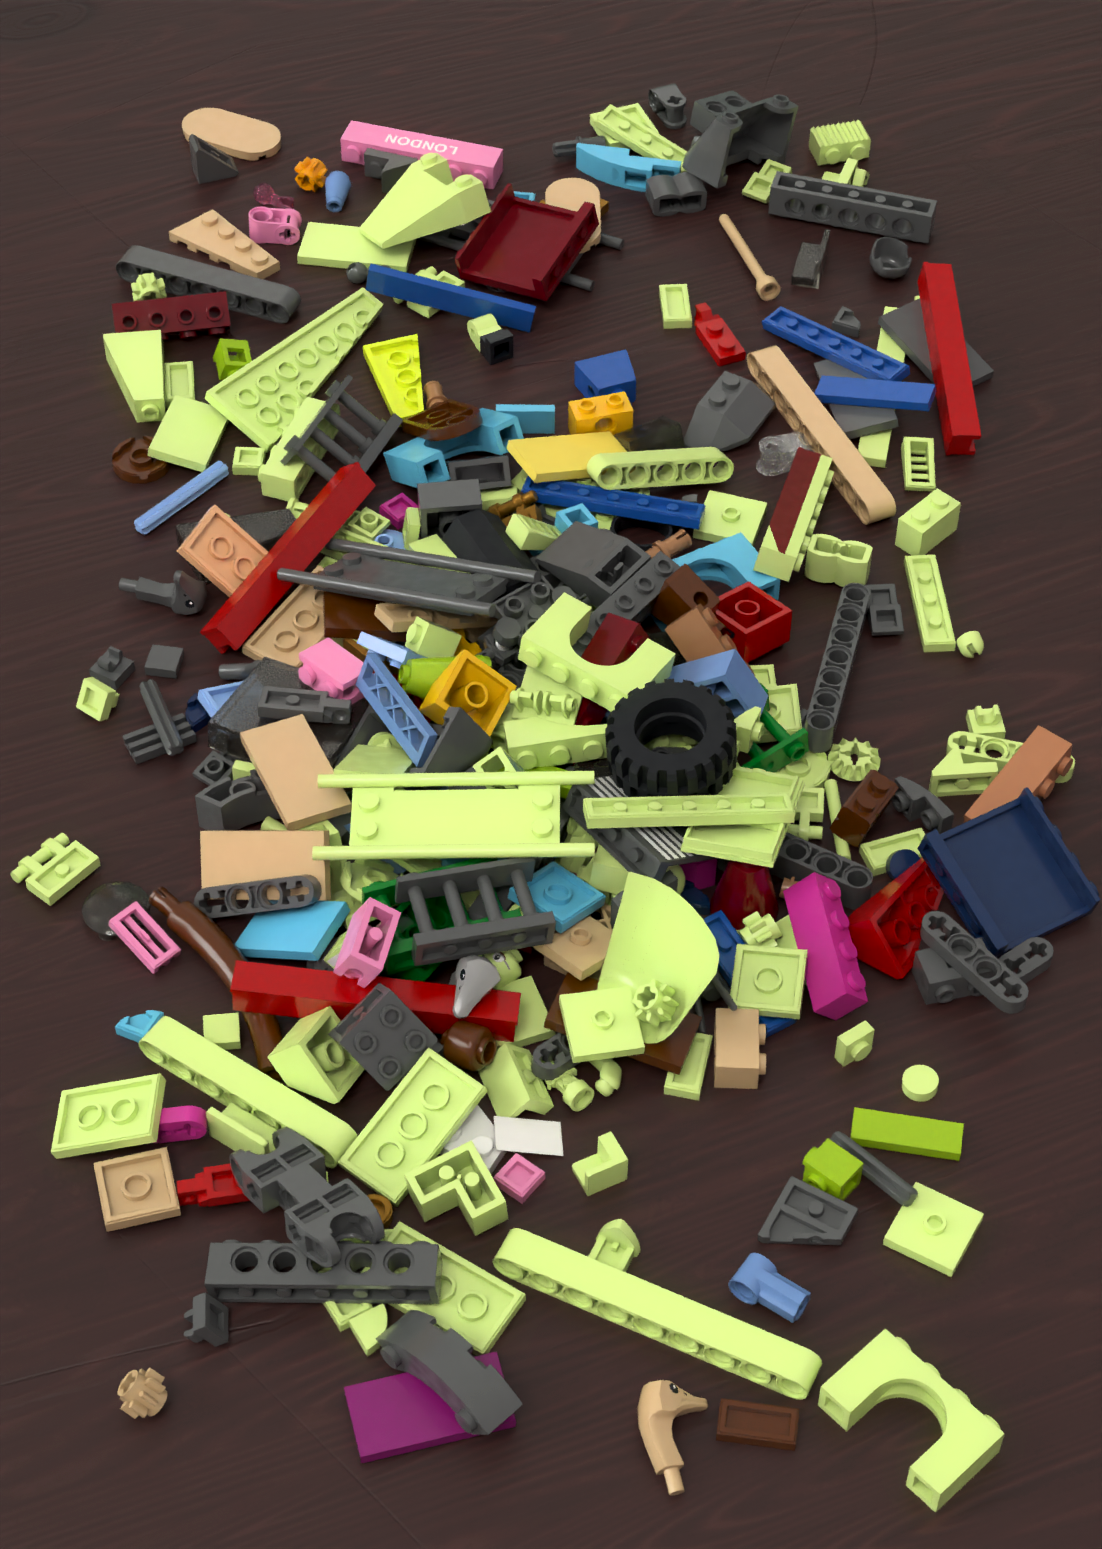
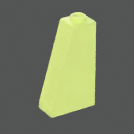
M161 330L103 334L106 360L137 423L162 421L166 414L164 349Z

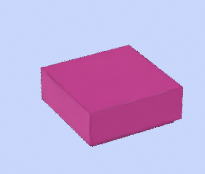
M402 492L379 506V514L389 519L390 523L399 530L403 527L406 509L408 507L418 508V505Z

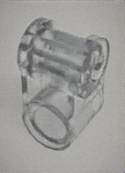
M799 431L779 436L764 437L759 442L761 456L757 460V471L765 476L787 473L790 471L798 447L813 452L814 450L805 435Z

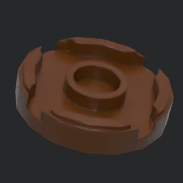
M143 436V439L135 440V437L129 438L118 444L112 453V467L115 474L122 480L133 484H146L157 481L167 474L171 468V463L148 456V448L154 438L151 436Z

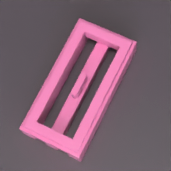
M137 901L109 920L108 926L153 975L159 971L162 965L165 967L170 963V959L173 957L177 958L181 954V949ZM132 913L166 948L167 952L164 953L130 917ZM121 921H123V922L125 923V925L137 936V938H138V939L148 948V950L157 958L156 960H155V959L152 957V955L140 944V942L129 932V930L121 923Z

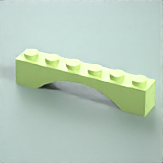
M539 717L503 722L507 752L524 770L534 767L558 766L607 758L605 738L607 724L589 726L567 725L551 722ZM670 734L649 741L645 747L653 750L656 747H681L698 744V742L687 736Z

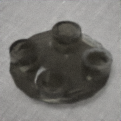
M114 881L102 884L92 890L84 900L82 907L84 922L92 931L98 933L100 939L104 941L114 940L118 935L108 926L109 920L135 901L150 915L151 905L148 894L140 886L130 882ZM133 913L130 915L140 928L145 927ZM121 921V923H122V924L129 930V932L131 933L132 931L125 925V923H124L123 921Z

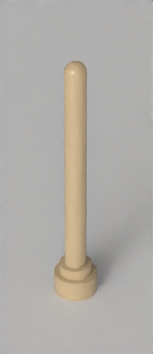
M722 214L719 217V222L756 279L758 295L764 301L775 299L780 293V285L774 277L765 274L727 214Z

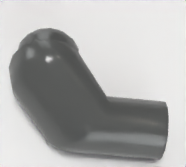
M255 660L252 663L221 664L219 666V676L222 680L245 681L256 678L258 682H261L267 677L268 665L262 660Z

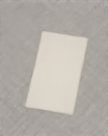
M494 1116L496 1150L563 1156L561 1122Z

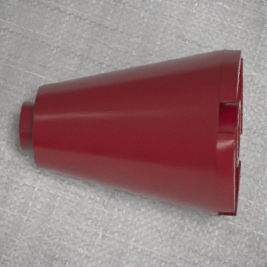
M729 860L711 898L710 913L714 914L722 910L735 930L743 929L745 927L742 922L743 919L758 911L760 917L769 913L774 921H776L779 907L769 867Z

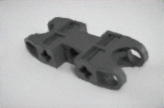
M283 1127L272 1134L275 1150L271 1153L255 1154L249 1150L245 1152L239 1149L229 1155L232 1173L244 1195L263 1214L280 1205L285 1210L287 1237L308 1258L319 1265L330 1268L341 1261V1254L337 1242L340 1240L356 1238L363 1242L376 1243L384 1238L385 1232L381 1217L369 1197L349 1178L333 1186L326 1180L324 1155L304 1136L294 1130Z

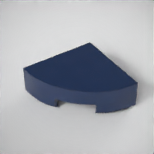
M197 693L188 700L185 712L186 722H189L191 730H194L195 733L213 721L197 699Z
M685 880V886L680 896L699 915H710L708 896L696 888L693 882Z

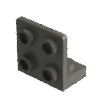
M378 983L328 1034L386 1091H389L416 1064L427 1048H431L438 1040L393 991L381 983Z

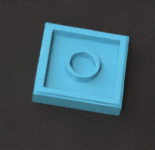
M555 861L533 873L532 881L527 882L536 911L539 913L553 911L556 920L555 930L560 934L605 904L606 895ZM513 886L509 889L508 899L519 905Z

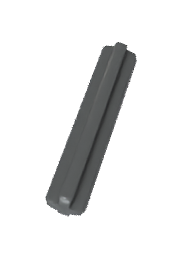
M150 679L147 682H141L139 685L140 693L167 754L170 756H174L176 753L181 754L184 750L183 741L156 681Z
M840 1131L833 1133L830 1140L864 1163L862 1174L901 1205L905 1207L912 1205L918 1196V1192L914 1187L846 1134Z

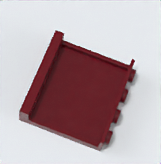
M508 183L503 191L498 194L496 201L490 208L491 212L483 216V219L476 229L471 232L469 239L462 249L457 252L454 258L455 264L457 265L460 279L547 301L599 225L595 204L584 202L578 212L515 197L512 184Z

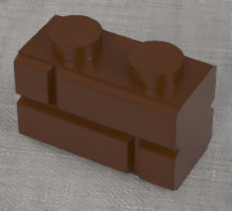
M870 770L841 807L830 830L853 847H858L885 812L899 787L876 770Z

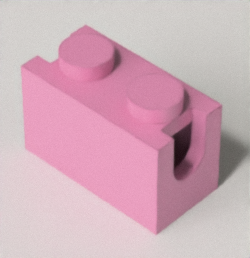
M328 637L299 653V660L303 662V666L299 668L298 673L299 679L304 684L309 685L316 691H327L330 697L351 700V705L364 698L361 691L355 685L364 662Z
M369 897L352 915L333 973L339 976L344 974L351 979L359 978L357 985L365 988L383 970L401 912ZM371 916L381 921L376 927L368 925Z

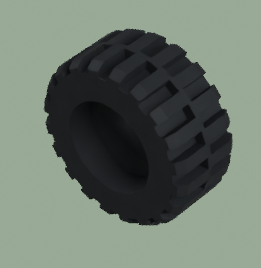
M664 679V683L658 684L652 681L646 683L645 688L639 689L637 687L630 691L628 698H621L615 705V710L609 714L607 727L605 728L608 768L616 786L623 788V793L628 797L717 795L723 790V784L726 785L732 778L733 769L736 768L737 763L736 723L734 722L731 708L726 705V701L718 694L712 695L711 689L703 685L699 687L694 686L693 681L684 679L682 683L674 682V679ZM670 734L687 736L698 742L690 750L677 754H661L645 747L649 741Z

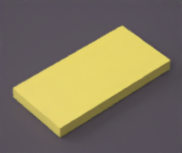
M610 431L508 440L506 448L534 483L591 478L587 472V464L591 457L600 453L627 452ZM636 466L631 469L630 473L636 469ZM606 468L601 475L605 474L608 468Z

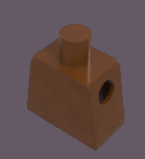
M683 564L664 581L651 614L668 626L700 603L704 609L709 607L715 614L720 600L687 564ZM718 620L719 623L716 626L722 634L726 626Z

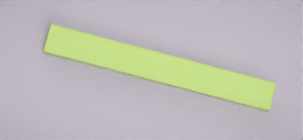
M885 306L884 314L897 308ZM881 327L877 351L904 363L906 353ZM892 429L860 437L858 451L869 466L885 468Z

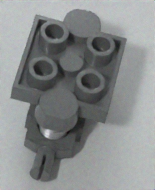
M542 575L540 581L536 584L527 583L493 602L496 606L494 616L498 621L493 631L484 638L485 650L476 655L488 656L501 666L512 660H515L517 663L520 661L518 660L522 636L564 592L588 606L591 605V601L586 594L577 597L571 588L567 586H559L554 589Z

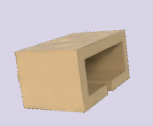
M716 1008L714 1022V1055H716L714 1057V1088L757 1089L759 1075L766 1074V1053H759V1045H765L766 1025L759 1024V1009H737L732 1011L730 1008Z

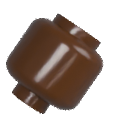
M460 1020L447 1029L441 1038L444 1058L456 1067L477 1072L493 1061L496 1054V1040L493 1038L490 1029L482 1025Z

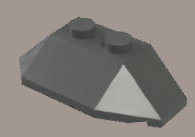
M724 371L697 404L682 442V448L716 447L720 451H726L748 443L773 412L776 403L763 386L736 374Z

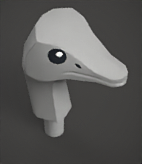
M477 955L463 957L459 960L456 971L451 974L449 985H456L452 1011L458 1019L467 1017L474 1006L501 980L496 966L487 958Z

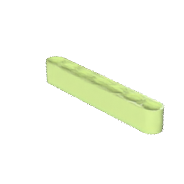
M163 1016L139 1041L138 1045L141 1051L150 1060L225 1106L232 1102L276 1130L288 1127L304 1136L324 1155L325 1166L328 1168L337 1166L339 1159L358 1137L354 1129L343 1120L173 1018Z

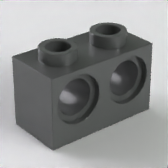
M734 90L694 101L690 125L703 133L716 116L752 103Z

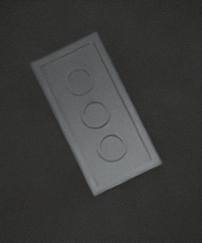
M919 298L880 316L878 324L934 384ZM965 341L974 387L992 378L994 370Z
M828 359L814 363L818 381H820L822 375L868 379ZM827 403L833 419L849 439L899 427L898 418L893 408Z

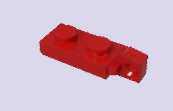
M706 303L695 305V333L718 367L745 360L746 351L722 317L720 318L718 314L713 315L711 308Z
M230 1164L203 1167L204 1172L195 1174V1178L176 1181L179 1205L199 1204V1207H212L250 1201L237 1184Z

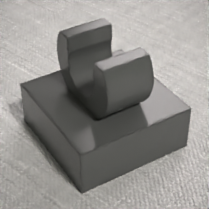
M110 646L89 669L90 677H94L117 690L135 671L134 661L123 657L121 650Z
M206 1292L194 1296L193 1309L188 1310L184 1314V1318L193 1324V1328L186 1330L184 1336L192 1342H200L205 1339L215 1347L227 1343L228 1307Z

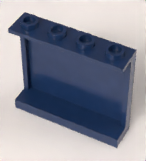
M1028 787L1023 789L1017 799L944 833L939 834L936 829L925 834L917 848L971 936L974 938L982 937L987 950L997 959L1029 938L1044 937L1091 914L1101 901L1095 884L1086 878L1080 868L1077 856L1068 850L1062 840L1060 830L1050 822L1044 813L1042 802L1032 794Z

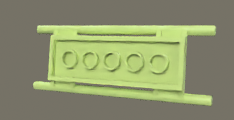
M594 771L318 774V788H353L349 846H313L312 858L313 860L595 857V842L560 843V785L595 784ZM518 785V789L395 790V787Z

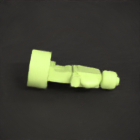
M576 1068L567 1070L554 1080H545L547 1089L551 1090V1087L560 1091L563 1094V1101L573 1111L578 1112L585 1109L594 1098V1090L584 1080L575 1077L577 1076Z

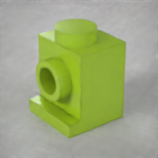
M219 339L213 355V362H216L219 380H224L252 361L247 340ZM228 352H237V355H229Z

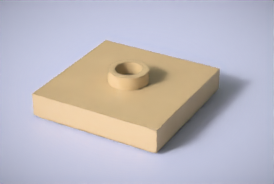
M588 915L561 934L555 930L553 943L532 947L582 981L603 967L612 931Z
M167 1147L93 1163L106 1232L181 1216Z

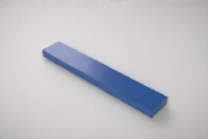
M370 264L368 270L367 291L471 318L492 314L498 325L529 333L531 331L536 309L534 305L375 264Z
M782 306L762 321L764 330L868 379L902 381L910 374L909 365Z
M529 476L521 489L523 493L534 490L538 496V501H536L538 503L568 508L583 503L591 512L698 530L704 518L706 505L621 490H605L597 486L567 481L534 483Z

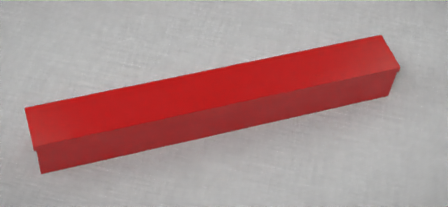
M923 262L917 282L933 380L936 385V398L946 455H975L974 439L980 440L981 430L952 264Z
M359 462L343 466L337 471L200 631L221 654L225 653L229 647L234 651L238 650L293 585V582L279 580L277 578L278 570L286 568L304 571L376 485L360 467Z
M238 960L235 963L230 988L233 1010L303 1018L331 1006L342 1021L378 983H381L392 990L432 1033L443 1034L455 1022L464 1020L488 1027L495 1040L514 1042L521 993L492 989L474 1006L467 1017L458 1019L452 1011L456 985L376 976L363 988L357 985L359 978L351 979L344 974L339 976L333 973V971Z

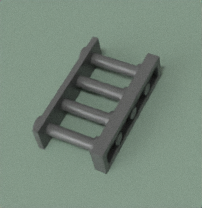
M348 374L341 383L335 380L325 392L329 396L301 435L299 437L294 435L284 446L283 449L287 453L280 462L286 465L294 455H297L329 482L336 472L303 446L310 436L345 466L359 462L360 467L366 473L403 419L395 413L387 421L383 418L379 420L344 390L353 379ZM336 400L372 428L373 438L369 436L367 438L364 437L331 409ZM323 418L359 447L358 451L361 453L359 457L350 455L317 427Z
M508 858L430 872H413L396 877L395 901L396 903L411 902L420 932L413 934L411 956L414 966L553 943L556 926L553 911L543 913L536 911L527 884L533 878L535 858ZM513 885L523 916L503 918L493 888ZM479 890L489 921L468 924L459 893ZM445 896L454 927L434 930L425 899Z

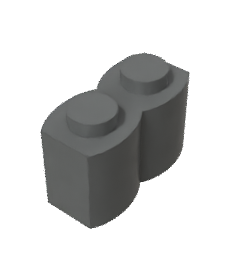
M682 172L673 177L670 175H656L646 180L645 196L653 214L656 216H671L678 212L693 213L706 209L707 191L700 178L689 172Z

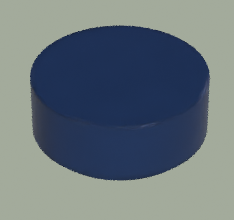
M909 849L894 851L886 861L888 876L894 880L920 860V857Z

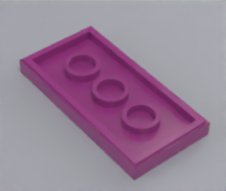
M497 1351L474 1356L475 1359L481 1361L486 1366L491 1364L504 1378ZM407 1372L344 1387V1394L361 1464L479 1436L463 1430L456 1421V1413L428 1385ZM514 1413L492 1432L516 1427Z

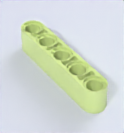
M716 447L600 453L591 457L587 464L589 476L605 490L721 483L728 480L734 471L732 461ZM664 465L663 468L660 471H658L659 467ZM636 466V469L630 473L631 469ZM606 468H608L607 472H606L605 474L601 475L602 472H603Z

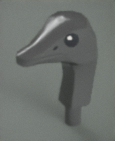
M180 570L174 573V583H159L143 577H139L138 581L121 578L119 582V590L136 593L137 599L170 607L177 614L189 615L199 612L203 608L207 597V584L190 577Z

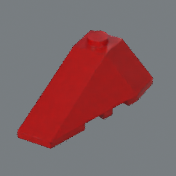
M923 857L863 903L848 917L849 932L858 953L856 958L897 980L902 979L913 967L915 951L920 950L919 945L922 940L920 936L922 919L927 913L938 910L944 894L942 887Z

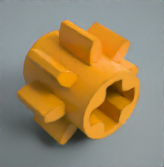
M306 157L303 162L300 161L294 168L295 172L298 173L294 179L302 189L316 192L319 187L322 188L325 185L327 177L324 174L328 170L319 159Z

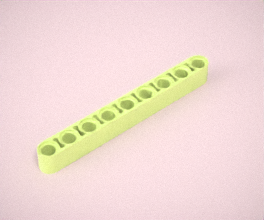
M513 1228L509 1231L492 1262L498 1272L512 1280L793 1399H806L822 1365L820 1357L808 1348L520 1228Z

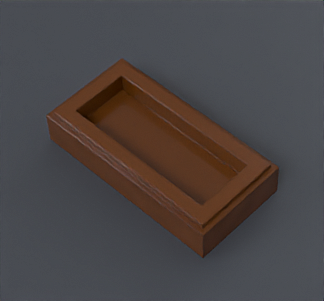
M721 1398L716 1440L795 1451L799 1409Z

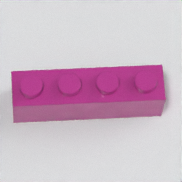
M813 872L784 890L783 894L797 948L807 950L808 952L805 979L813 1011L837 1020L868 1002L865 991L866 982L860 973L856 958L858 953L849 932V919L843 910L840 887L833 879Z

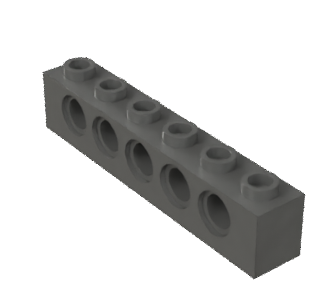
M777 171L770 188L768 214L827 224L833 227H843L860 232L875 233L886 237H896L913 242L929 243L934 228L937 201Z
M659 551L591 613L587 631L572 646L575 653L580 657L582 656L608 612L641 624L651 614L664 581L678 570L680 566L662 551Z
M231 1239L225 1240L222 1243H210L204 1284L208 1294L219 1302L325 1303L327 1301H334L335 1303L439 1304L443 1262L439 1244H431L426 1241H415L412 1244H393L389 1241H378L373 1244H356L352 1241L342 1240L337 1242L341 1261L331 1266L332 1268L329 1271L318 1273L323 1266L308 1258L294 1243H280L275 1240H263L260 1243H242L241 1241ZM249 1266H256L250 1272H242ZM285 1267H294L292 1270L288 1272H280ZM359 1268H370L368 1271L364 1273H356V1271ZM398 1268H408L403 1273H393Z

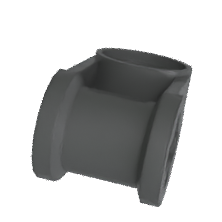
M672 83L649 89L648 99L651 109L658 115L664 126L670 129L684 127L687 123V118L684 115V107L687 100L680 92L678 86Z

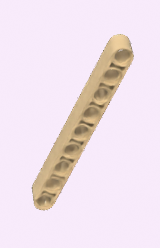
M774 345L749 353L747 355V364L750 373L776 403L775 407L805 447L810 451L833 458L829 470L834 471L831 481L861 522L868 525L895 516L896 504L892 494L781 349Z

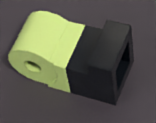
M486 314L467 322V329L471 340L490 365L513 358V334L508 329L503 330L492 314ZM494 348H500L503 352L494 354Z

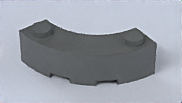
M256 769L250 770V776L231 781L230 777H226L195 795L199 827L205 830H238L247 825L264 821L268 816L273 819H281Z
M409 1310L376 1338L382 1347L380 1353L385 1362L394 1369L396 1368L415 1376L435 1391L456 1413V1421L467 1433L489 1435L523 1405L508 1383L491 1364L486 1366L471 1355L473 1346L452 1328L445 1332L434 1325L437 1323L435 1317L427 1313Z

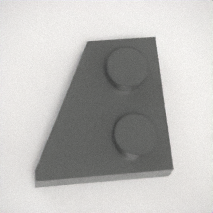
M791 1176L758 1233V1241L771 1244L842 1245L858 1216V1208Z

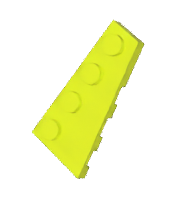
M418 334L363 345V355L390 415L395 413L401 419H405L423 411Z

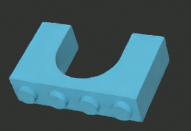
M481 408L479 410L483 420L482 424L467 434L442 441H430L417 437L388 450L383 454L392 481L417 488L418 483L444 482L449 480L450 476L445 460L453 456L472 451H486L503 455L509 452L506 449L508 440L524 439L518 417Z
M741 532L672 559L680 567L683 564H687L702 581L713 580L722 582L733 589L749 581L776 600L779 599L780 579L753 570L759 553ZM650 614L649 616L673 644V641L664 630L667 625Z

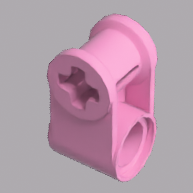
M261 206L252 208L249 211V237L255 243L293 245L298 242L300 238L298 228L301 226L302 217L295 209ZM288 216H290V222H289V223H287V217H288Z

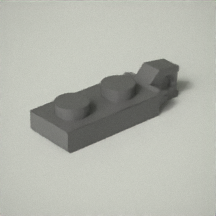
M265 686L262 689L257 713L258 717L287 719L303 714L307 722L349 724L352 715L351 700L330 697L327 691Z

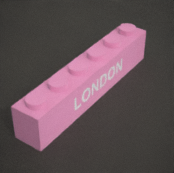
M352 120L340 139L342 161L364 165V153L367 148L417 158L418 160L424 154L437 153L447 159L454 182L461 175L471 174L483 182L484 188L494 190L503 172V149Z

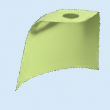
M628 872L597 990L630 986L634 999L635 993L639 989L638 986L651 984L652 979H656L662 984L667 983L676 991L671 998L678 1002L679 1006L676 1007L671 1020L659 1022L658 1027H655L649 1022H643L638 1018L644 1043L661 1042L679 1026L696 1000L715 977L720 958L716 939L703 918L675 890L652 877Z

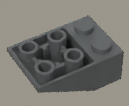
M575 521L535 558L538 564L580 596L586 594L591 604L596 608L651 560V556L628 538Z

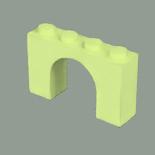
M564 592L522 636L518 660L599 704L610 712L615 710V705L621 698L627 699L628 693L637 687L639 689L645 688V684L655 681L656 684L664 683V679L670 677L676 654L648 638L628 660L617 665H597L577 655L572 646L587 631L592 607Z
M884 1329L821 1386L818 1406L845 1431H848L875 1405L890 1398L912 1399L929 1408L940 1423L942 1436L910 1466L906 1486L936 1513L999 1453L1005 1433L1001 1431L999 1424L991 1416L983 1415L977 1410L964 1392L960 1389L952 1388L944 1381L932 1364L924 1363L911 1351L906 1341L900 1337H894L887 1329Z

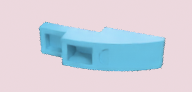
M577 143L576 168L597 180L617 187L646 192V180L656 175H670L673 177L681 173V161L631 156L630 149L584 143Z

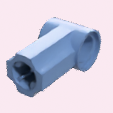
M750 1253L728 1283L730 1291L742 1302L750 1305L758 1302L792 1323L798 1321L811 1296L809 1291L777 1273L775 1265L759 1253Z

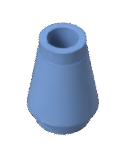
M333 171L325 179L326 207L331 212L342 210L351 189L350 178L344 172Z

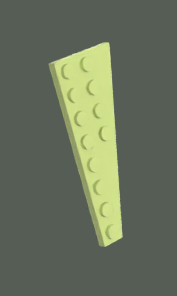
M362 287L206 391L205 400L260 448H265V452L268 453L282 437L285 426L290 425L296 408L301 407L306 397H314L381 313L383 303Z

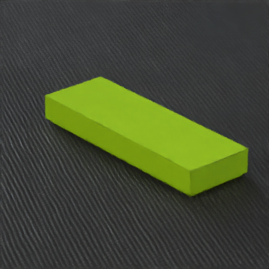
M854 1107L850 1138L863 1147L960 1161L964 1123Z

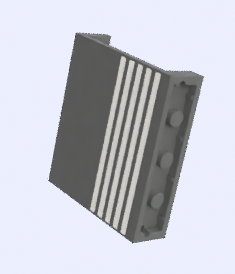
M612 775L595 777V784L571 786L562 808L628 872L652 877L661 882L668 866L717 859V867L723 872L725 871L729 860L681 851L683 837L688 826L587 829L583 813V799L628 796L623 793V788L616 786Z

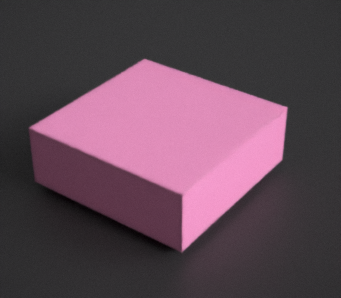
M516 1153L493 1179L499 1189L523 1204L545 1180V1172Z

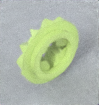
M856 737L853 741H847L842 738L839 744L832 745L831 751L828 754V762L832 772L848 781H862L870 770L878 772L881 758H879L878 748H871L869 741L864 743L858 742ZM851 754L858 755L856 765H853V761H851Z

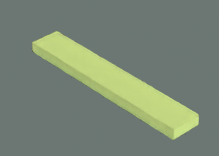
M789 793L583 799V813L587 829L794 823L796 814Z

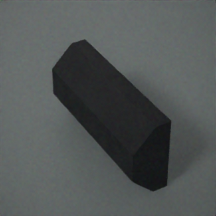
M479 508L457 516L442 537L443 542L457 558L538 571L524 550H520L506 534L505 530L507 527L499 516ZM510 580L506 585V592L493 602L528 582Z

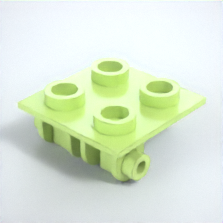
M527 665L521 687L516 691L512 690L510 693V703L515 704L511 718L517 720L539 717L551 722L575 725L583 696Z

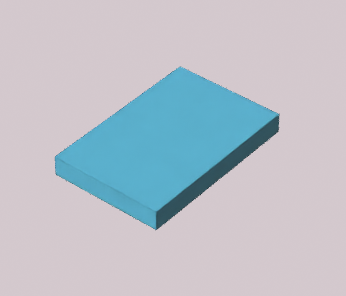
M268 900L272 904L278 902V900ZM317 901L315 904L304 907L255 913L235 945L244 957L318 961L349 914L350 908L344 901Z

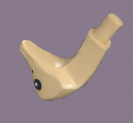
M657 1380L645 1384L641 1390L637 1407L638 1426L656 1474H664L669 1495L674 1496L685 1492L680 1474V1469L684 1466V1463L673 1440V1420L688 1413L704 1411L708 1408L707 1399L695 1397L671 1381Z

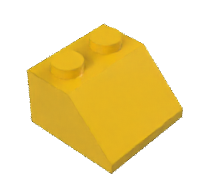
M463 649L432 684L419 711L435 723L443 725L445 721L443 717L449 707H461L490 737L510 700L511 691L515 690L517 686L469 651Z

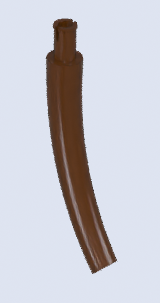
M158 887V891L162 896L154 890L149 898L150 905L154 906L168 918V928L192 947L210 965L230 991L236 960L247 961V959L224 931L191 901H183L181 903L165 887ZM241 1011L252 1038L258 1070L278 1082L282 1081L283 1079L267 1058L283 1039L276 1015Z

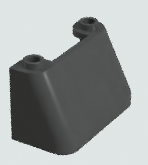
M776 94L773 97L732 111L723 112V114L716 116L687 151L682 167L687 172L718 189L726 186L728 175L725 174L726 166L745 159H749L756 164H760L762 159H770L784 164L798 105L789 101L787 96Z
M370 704L334 767L358 744L368 745L370 738L376 733H391ZM449 707L443 717L445 720L443 725L430 724L438 736L437 742L424 766L411 768L408 773L464 772L488 754L493 745V740L461 707ZM444 786L402 788L405 790H439Z

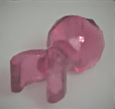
M261 183L255 187L253 195L258 203L264 205L270 203L279 209H286L287 207L294 209L295 200L290 196L280 197L276 195L273 187L269 184Z

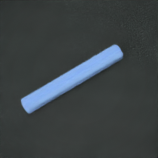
M222 461L212 464L134 521L136 531L142 535L148 534L227 477L229 474L228 466Z

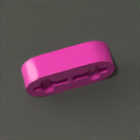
M197 1106L162 1108L157 1142L154 1143L193 1140L203 1137L207 1132L208 1124L206 1111Z

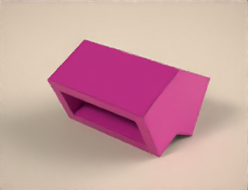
M717 859L679 865L684 872L685 880L693 882L694 886L699 890L715 885Z

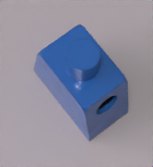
M626 349L575 362L574 384L586 398L625 391L632 406V402L636 400V377Z

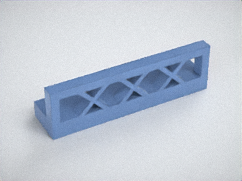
M367 653L355 685L415 766L423 767L437 742L438 735L376 653Z

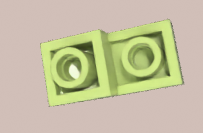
M365 507L361 512L355 510L341 528L374 541L390 525V520Z
M755 706L734 719L736 723L737 756L739 751L748 753L753 742H759L761 739L764 723L760 722L761 708Z

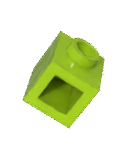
M827 1138L819 1148L813 1147L806 1154L802 1163L805 1166L803 1182L844 1201L860 1184L864 1163Z

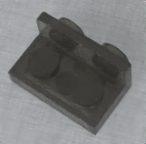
M665 416L613 435L627 452L685 448L681 424Z

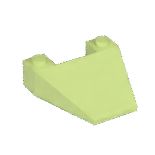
M427 153L421 156L420 160L410 165L359 229L361 234L384 249L468 223L490 213L491 210L481 180L471 174H465L457 177L454 182L447 159L437 153Z

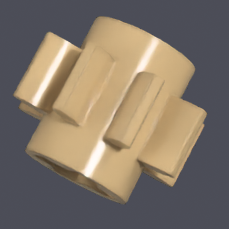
M142 1368L139 1372L137 1370L130 1371L123 1378L118 1388L120 1400L124 1402L120 1409L134 1419L139 1415L145 1418L146 1415L154 1416L157 1414L167 1399L166 1387L162 1385L165 1377L152 1368H149L147 1371Z

